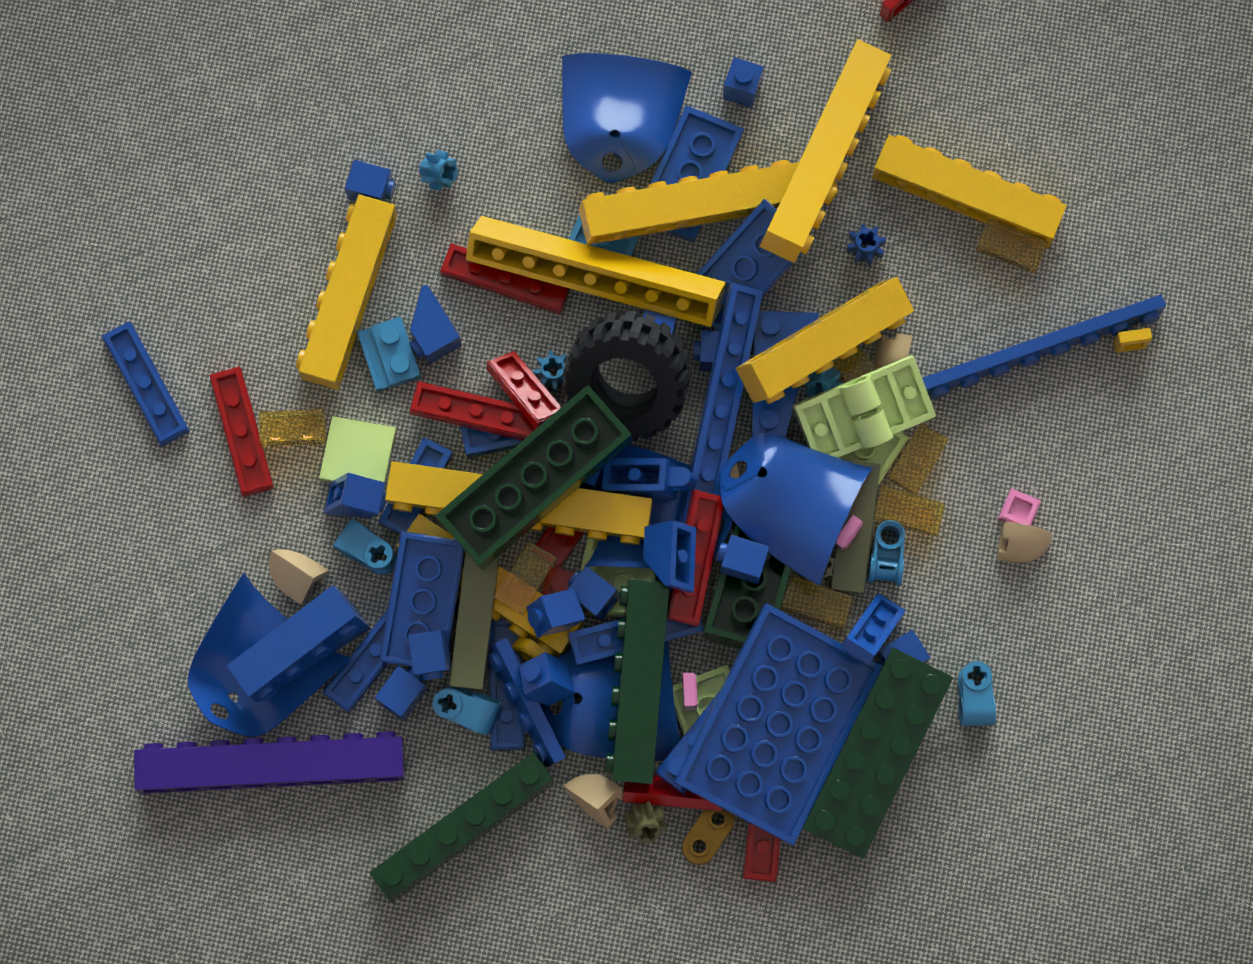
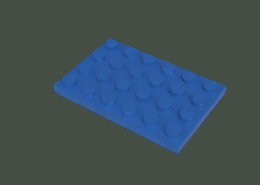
M765 603L673 783L774 837L794 845L883 666L873 660L868 665L861 660L853 658L849 652L841 648L842 643Z

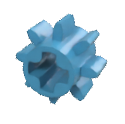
M437 150L435 154L426 153V158L419 165L420 181L429 183V189L440 191L442 187L451 188V183L458 176L457 160L448 158L449 154L446 151Z
M550 350L549 356L545 359L537 357V363L541 369L533 370V374L537 378L542 377L541 383L543 386L553 387L555 393L558 391V386L564 382L563 371L567 355L563 354L561 357L554 356L553 351ZM550 367H556L557 376H551Z
M831 367L819 374H816L815 371L809 374L810 380L804 384L807 386L806 396L812 397L843 384V382H840V374L842 372Z

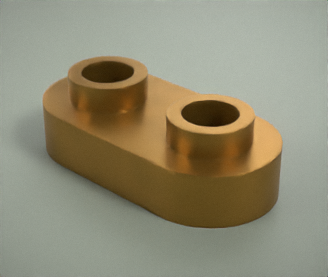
M724 809L723 811L704 810L683 841L682 852L686 860L694 865L708 863L731 832L735 822L734 815ZM714 814L723 815L724 823L715 825L711 819ZM701 841L705 844L706 849L702 853H697L693 850V844Z

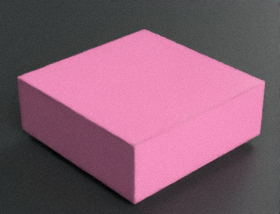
M1011 488L997 520L1031 526L1041 500Z
M852 515L841 530L834 546L841 551H845L861 530L863 521Z
M683 673L684 711H696L698 706L696 674Z

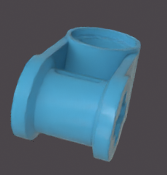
M352 518L332 545L351 560L359 562L376 574L386 575L395 569L397 556L391 546ZM376 554H385L387 558L384 562L382 560L376 561L374 556Z
M884 521L876 529L870 555L868 582L873 583L875 580L895 582L899 586L902 584L905 530L896 521ZM891 530L896 533L897 543L893 545L885 544L881 539V532Z
M970 662L958 674V714L960 725H995L996 704L993 696L991 669L983 662ZM973 670H975L976 676L982 677V680L976 685L974 680H968L967 677Z
M447 686L436 693L432 705L434 711L440 717L458 723L471 731L489 735L501 702L490 696L475 693L465 688ZM449 695L453 696L452 702L457 704L451 709L448 708V701L444 700Z

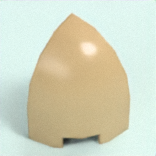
M885 334L878 339L874 355L875 370L908 357L913 336L897 334L896 339H890Z
M1005 521L1000 531L996 560L1029 563L1038 559L1049 548L1052 533L1038 527Z
M277 549L271 551L269 567L271 577L276 586L285 595L302 605L311 597L309 592L315 581L322 584L329 570L313 559L292 550Z
M584 774L573 778L563 785L569 796L587 815L609 829L618 816L614 813L618 799L623 800L621 786L599 774Z

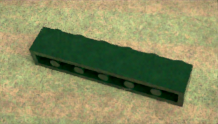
M629 579L627 586H621L619 606H625L624 620L618 619L616 638L622 640L621 653L615 652L614 673H619L618 686H612L611 706H616L615 720H609L608 740H613L612 753H606L605 773L610 774L611 781L653 783L669 587L660 581Z
M534 752L371 870L369 872L388 900L393 903L554 785L553 778Z

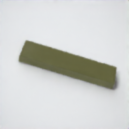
M848 460L852 463L873 467V469L862 484L848 517L843 524L842 529L852 515L863 521L861 530L845 551H841L839 548L836 549V562L834 564L831 590L864 594L881 464Z
M468 554L465 555L450 687L484 690L499 558H496L485 569L481 570Z

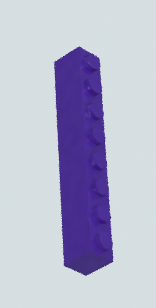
M391 731L376 733V738H363L361 733L344 734L343 739L330 740L329 735L310 736V741L297 742V737L287 736L278 737L277 743H263L261 738L244 739L243 744L230 745L229 740L210 741V746L197 747V742H178L177 748H164V744L149 743L144 744L143 749L134 750V790L139 794L406 781L404 740L402 736L396 737V732Z

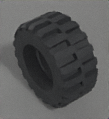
M617 311L608 313L606 320L603 317L592 320L590 327H584L580 331L577 340L573 343L564 367L563 391L566 396H569L568 402L589 385L632 434L633 441H637L641 435H643L644 439H648L656 435L657 429L659 432H663L670 427L671 421L676 420L681 413L692 377V368L689 366L690 356L688 350L682 349L684 342L677 334L672 336L670 334L671 327L666 323L662 322L659 325L654 322L655 317L648 314L643 318L637 316L635 311H627L625 316H620V313ZM614 358L632 359L644 365L652 373L657 386L641 394L620 392L603 379L598 366Z

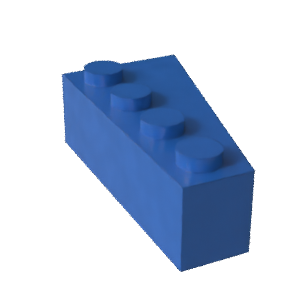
M759 311L753 338L752 358L817 320L819 313ZM789 386L783 390L785 393L784 397L770 404H767L766 400L752 402L751 438L762 433H772L786 438L793 413L792 405L795 404L799 387L792 389Z
M332 585L229 663L227 668L249 698L257 703L259 701H266L273 697L279 688L298 678L303 672L371 628L351 600L337 587Z

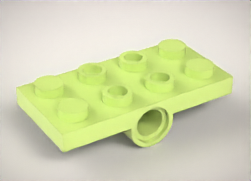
M911 355L792 405L808 447L837 458L860 448H870L892 439L894 434L936 417L916 360Z

